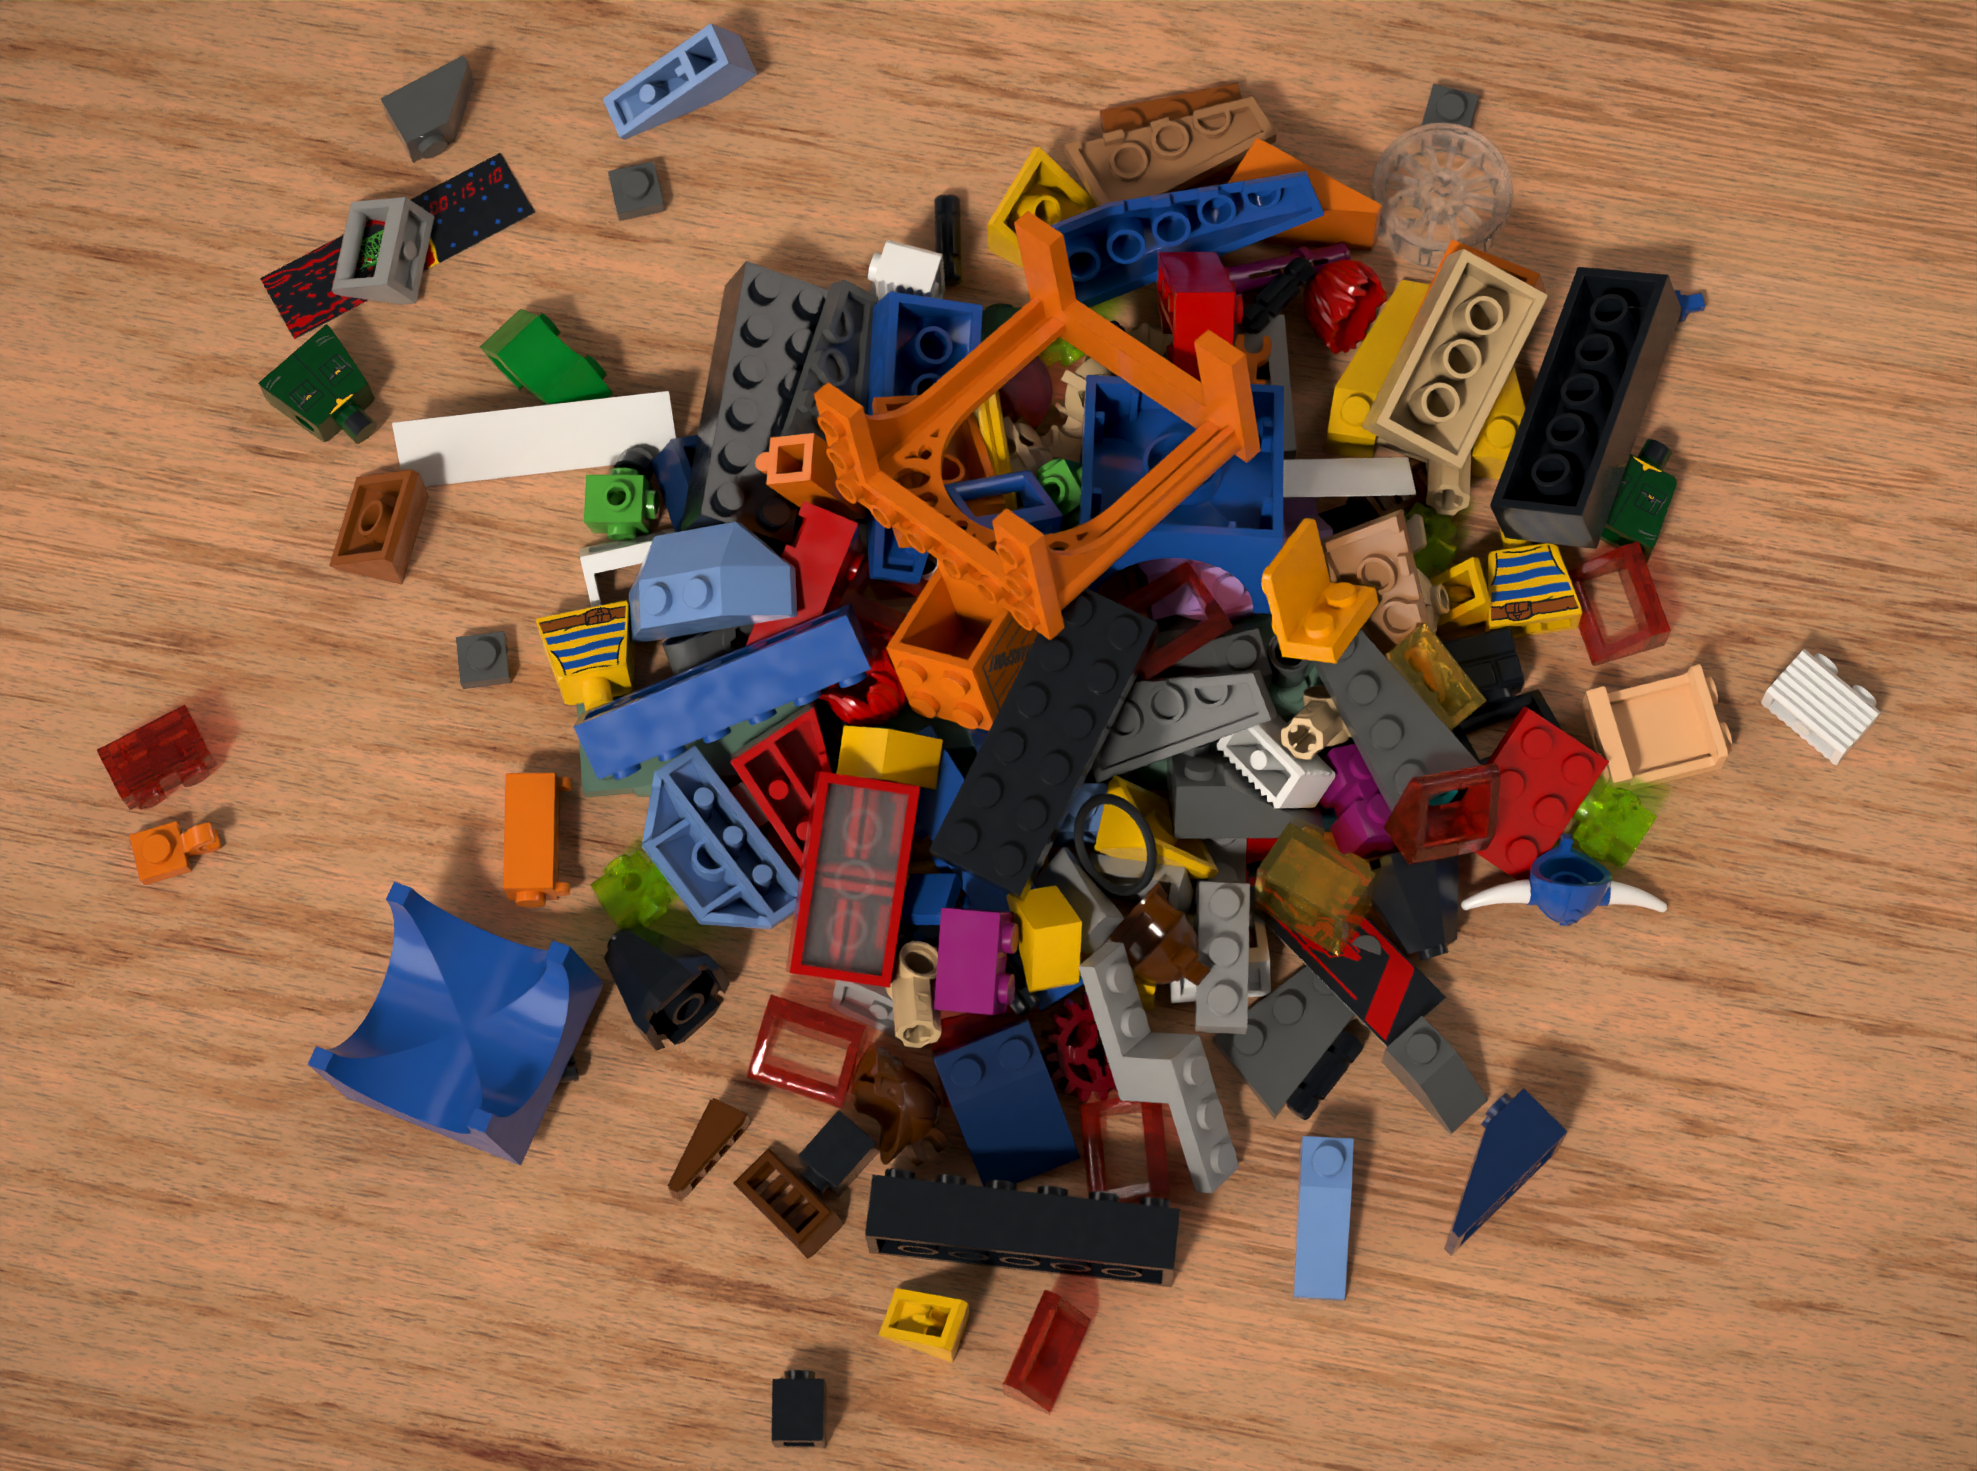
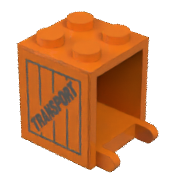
M938 560L937 569L888 643L886 649L912 711L926 718L938 717L957 722L967 729L979 728L989 731L1039 632L1035 629L1032 631L1024 629L1014 619L1009 610L999 603L992 605L987 602L973 584L963 577L956 579L951 576Z

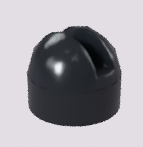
M644 448L627 449L619 456L613 469L631 468L638 470L639 475H644L650 482L654 474L651 464L654 459Z

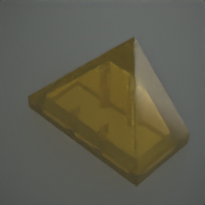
M1426 622L1420 624L1386 653L1388 661L1450 731L1487 701Z

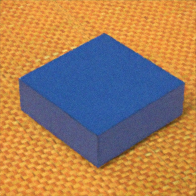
M911 874L903 898L900 918L903 924L940 925L941 908L956 906L962 886L956 874Z

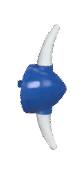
M1562 834L1559 846L1539 856L1531 865L1530 878L1504 883L1481 891L1463 900L1461 907L1464 910L1502 903L1538 905L1540 910L1551 920L1560 923L1561 926H1571L1573 923L1581 920V918L1589 915L1597 906L1612 904L1635 905L1665 912L1667 904L1644 890L1612 881L1611 873L1602 864L1571 847L1573 843L1571 834Z

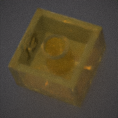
M1289 822L1257 869L1254 906L1339 957L1370 910L1376 873L1371 871L1370 865L1361 857L1349 852L1344 855L1330 847L1327 840L1317 831L1308 827L1300 829Z

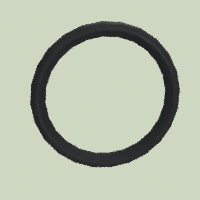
M1099 794L1083 803L1074 823V843L1077 855L1085 871L1097 885L1115 895L1131 896L1141 892L1152 880L1157 865L1155 839L1144 816L1130 802L1113 794ZM1111 804L1121 808L1136 822L1142 833L1147 850V863L1143 875L1134 884L1124 886L1110 882L1097 871L1089 858L1084 843V824L1090 811L1098 805Z

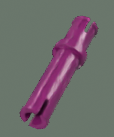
M1342 242L1311 250L1303 246L1292 249L1287 255L1229 267L1230 281H1235L1236 294L1263 290L1279 273L1281 275L1284 274V271L1282 273L1280 269L1284 270L1295 257H1305L1310 262H1314L1313 267L1316 269L1317 274L1325 264L1338 260H1351L1349 250ZM1266 271L1272 272L1270 276L1249 279V275Z

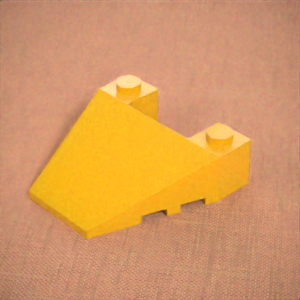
M1401 280L1335 386L1324 452L1357 458H1372L1376 435L1362 428V425L1399 353L1430 284ZM1514 365L1472 447L1471 476L1499 480L1525 411Z

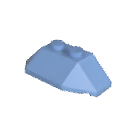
M739 522L655 536L628 594L630 641L632 643L797 617L795 567L786 559L781 558L764 541Z
M693 746L656 770L653 777L642 848L698 923L703 925L772 929L792 916L795 911L799 881L697 747Z

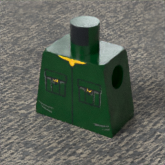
M327 324L258 383L266 400L273 407L323 442L331 440L343 430L356 444H359L368 439L377 427V423L364 411L375 399L371 388L342 343Z
M1653 439L1646 440L1637 457L1630 454L1600 540L1645 564L1648 563L1678 482L1674 476L1663 471L1672 455L1671 450L1663 443Z

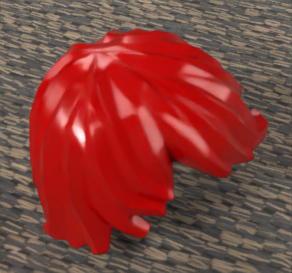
M1338 260L1323 265L1319 273L1316 274L1315 278L1305 288L1303 292V308L1306 319L1312 327L1315 336L1321 338L1334 354L1342 351L1343 353H1348L1350 348L1356 349V344L1359 341H1364L1366 337L1365 330L1370 322L1375 321L1376 307H1381L1383 303L1388 301L1386 297L1387 292L1383 288L1379 276L1368 265L1361 261Z
M877 631L866 634L875 658L871 669L866 671L868 676L864 680L845 688H841L839 683L828 686V689L822 691V695L818 698L824 700L841 720L849 724L870 728L883 725L890 718H897L898 712L908 703L904 689L886 649L894 636L893 634L891 635L890 631H885L883 634Z

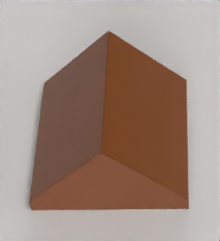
M409 469L356 477L329 566L345 572L403 584L429 498L418 472Z

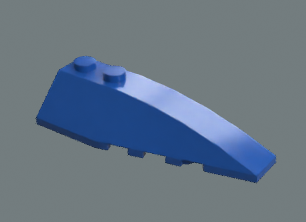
M1307 171L1109 202L1050 226L1061 232L1064 236L1076 299L1090 308L1156 282L1158 252H1216L1218 257L1324 216V210Z
M892 291L873 306L867 415H873L872 402L874 397L921 395L981 343L983 305ZM866 508L870 578L909 584L920 583L929 553L922 554L913 547L899 548L892 527L888 529L882 526L874 518L871 511Z

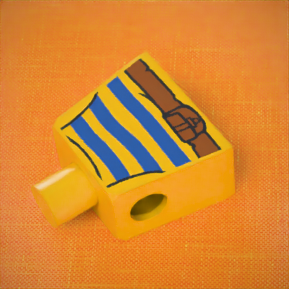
M1500 528L1503 550L1488 553L1484 565V578L1491 600V607L1488 610L1484 624V632L1509 626L1512 637L1518 638L1577 629L1582 616V610L1557 545L1550 543L1533 545L1532 541L1505 538Z
M627 600L536 618L546 657L565 704L576 705L584 703L586 712L613 701V697L629 694L634 689L635 643L630 641V614Z

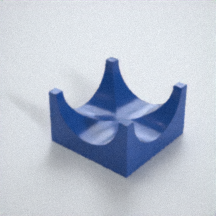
M1086 375L1080 453L1082 474L1079 526L1092 520L1113 505L1196 430V428L1119 376ZM1250 384L1261 451L1248 463L1236 455L1231 457L1087 587L1088 589L1097 593L1104 582L1113 574L1136 563L1163 558L1190 559L1214 565L1233 575L1249 592L1253 603V613L1271 614L1267 595L1262 590V575L1265 568L1270 565L1282 549L1284 386Z
M394 882L386 898L394 919L393 948L386 976L378 996L363 1022L346 1041L332 1049H323L316 1046L307 1065L348 1099L521 1166L604 983L570 946L553 940L549 949L543 950L507 940L444 911L419 895L411 887Z

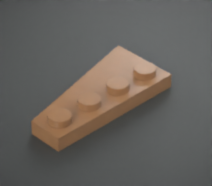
M1251 96L1195 110L1191 116L1171 121L1167 117L1151 121L1150 126L1127 132H1123V129L1104 133L1103 138L1084 143H1081L1080 140L1064 143V153L1098 207L1109 202L1183 191L1242 160L1257 137L1269 144H1273L1276 142L1277 134L1255 98Z
M1403 509L1321 539L1330 582H1346L1352 585L1375 587L1379 604L1361 630L1432 710L1441 707L1447 700V695Z

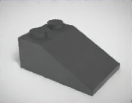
M1220 739L1167 758L1166 793L1174 839L1324 838L1325 829L1319 802L1315 808L1274 809L1273 802H1267V796H1261V789H1255L1254 783L1248 782V776H1242V770H1236V763H1230V758L1224 757L1223 751L1217 750V743Z

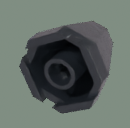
M1454 836L1353 866L1358 886L1406 954L1417 952L1420 961L1449 953L1446 943L1457 940L1459 853Z
M643 925L620 929L610 938L607 944L608 950L604 957L605 962L634 1024L642 1037L655 1050L665 1048L662 1040L669 1039L674 1045L685 1042L715 1015L720 1005L714 998L718 988L725 994L730 985L722 968L708 954Z

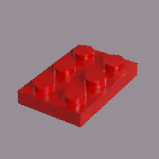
M1524 706L1483 767L1485 772L1475 779L1442 831L1450 837L1454 836L1456 841L1516 880L1530 878L1531 865L1539 856L1552 849L1609 761Z

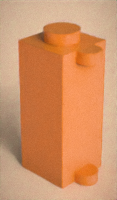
M815 433L770 438L769 452H763L756 458V468L762 473L767 474L766 485L801 508L803 501H806L850 520L865 519L866 507L859 502L855 504L849 502L838 491L835 484L837 476L834 465L826 453V450L829 448L828 444Z
M506 773L503 890L508 900L516 901L517 906L527 908L545 906L546 900H558V896H569L571 894V884L559 882L560 792L572 790V778L557 777L555 773Z

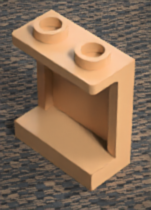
M1701 664L1690 666L1688 672L1684 675L1607 693L1605 686L1585 692L1581 708L1594 751L1609 761L1601 773L1608 796L1722 769L1728 757V751H1732V739L1727 724L1725 722H1718L1714 706L1718 705L1716 686L1711 676H1704Z

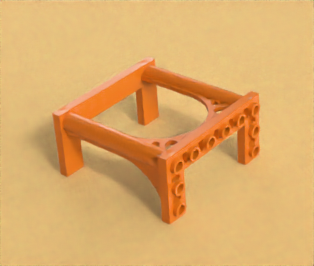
M1027 211L1014 222L1030 301L944 376L913 401L896 410L879 415H865L862 405L829 382L813 395L819 412L817 421L825 433L829 447L826 453L834 465L837 476L835 484L841 495L853 504L859 502L868 508L874 518L885 528L894 527L904 534L910 545L922 554L928 552L941 562L944 569L956 579L963 577L969 581L987 602L992 605L999 603L1009 610L1014 619L1024 629L1028 631L1035 629L1047 639L1052 640L1065 628L1061 611L1231 457L1236 455L1248 463L1261 451L1246 354L1210 330H1207L1194 342L1201 382L1078 301L1075 295L1063 234ZM1058 337H1061L1196 428L1189 437L1103 513L1080 526L1054 534L1044 535L1007 508L992 520L994 530L986 528L968 518L956 507L948 496L943 484L942 466L945 451L950 439L961 423ZM925 450L932 453L927 460L920 458ZM912 473H922L930 477L926 484L912 489L904 488L897 483L901 477ZM933 498L938 503L931 507L923 500ZM960 526H965L967 529L963 530ZM1057 547L1066 548V550H1064V551L1053 550V549H1054V548H1057Z

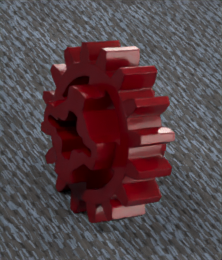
M1083 992L1082 1005H1077L1068 998L1064 1001L1068 1011L1064 1016L1055 1012L1049 1015L1057 1025L1054 1031L1042 1030L1041 1036L1051 1042V1047L1045 1048L1040 1052L1043 1059L1054 1062L1047 1070L1050 1078L1053 1080L1060 1079L1058 1088L1066 1094L1071 1093L1075 1089V1096L1083 1102L1088 1101L1093 1091L1095 1098L1103 1103L1107 1102L1109 1089H1113L1117 1093L1118 1091L1103 1043L1096 1046V1039L1099 1038L1101 1040L1087 992ZM1095 1047V1055L1092 1056L1088 1053V1049ZM1068 1063L1082 1064L1087 1078L1075 1075Z

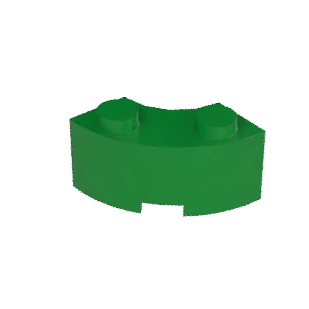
M519 309L480 346L486 356L519 391L525 387L539 400L544 402L542 405L608 398L613 394L603 381L607 374L600 364L591 356L586 355L582 357L557 337L560 334L557 326L542 312L536 315Z

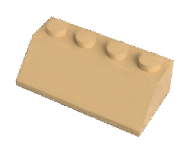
M1465 249L1447 255L1362 428L1402 450L1458 470L1462 469L1548 295Z

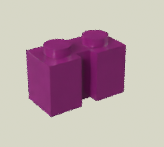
M1356 744L1332 748L1322 760L1335 772L1336 777L1319 802L1323 810L1334 808L1338 819L1330 829L1343 862L1347 863L1386 855L1411 829L1405 814L1402 813L1393 817Z
M963 907L941 908L934 1010L988 1015L1006 1013L1007 1004L1010 1005L1013 1002L1015 994V977L1013 974L1006 972L1007 953L1014 954L1019 941V928L1017 923H1013V912Z

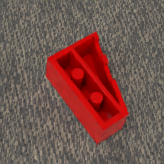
M1158 252L1157 304L1163 334H1173V345L1166 346L1167 360L1172 361L1174 365L1201 382L1194 342L1207 330H1210L1233 345L1234 324H1241L1243 318L1242 295L1236 294L1235 281H1230L1229 268L1223 267L1216 252Z
M803 501L798 513L803 518V523L793 545L786 544L781 558L786 559L795 567L797 617L755 623L746 646L845 606L846 599L841 597L848 580L853 583L857 581L866 560V556L861 554L862 548L859 524L857 522Z
M815 700L732 753L730 763L800 868L802 865L815 772L834 773Z

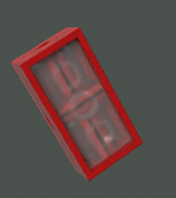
M822 771L815 772L786 971L788 973L890 988L920 786Z

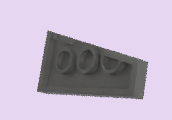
M841 280L830 285L781 436L815 433L827 442L825 433L817 421L819 412L813 395L827 382L862 405L866 415L873 306L877 303L878 297L847 280Z
M1361 629L1336 664L1312 661L1393 817L1448 792L1485 772V769Z
M1260 669L1135 680L1091 767L1096 782L1104 781L1115 775L1118 776L1276 718L1278 715Z
M1362 935L1357 937L1352 945L1377 955L1381 954V945L1373 936ZM1306 966L1248 1010L1246 1034L1218 1033L1213 1037L1212 1042L1275 1119L1285 1107L1289 1097L1297 1087L1302 1085L1304 1078L1326 1050L1332 1046L1331 1044L1338 1035L1344 1031L1355 1014Z

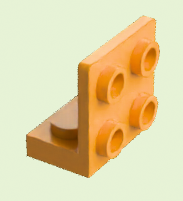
M1303 519L1294 533L1288 537L1285 545L1270 565L1265 568L1262 575V590L1267 595L1272 615V629L1274 634L1277 635L1282 657L1336 664L1379 604L1375 587L1352 585L1346 582H1330L1315 519Z

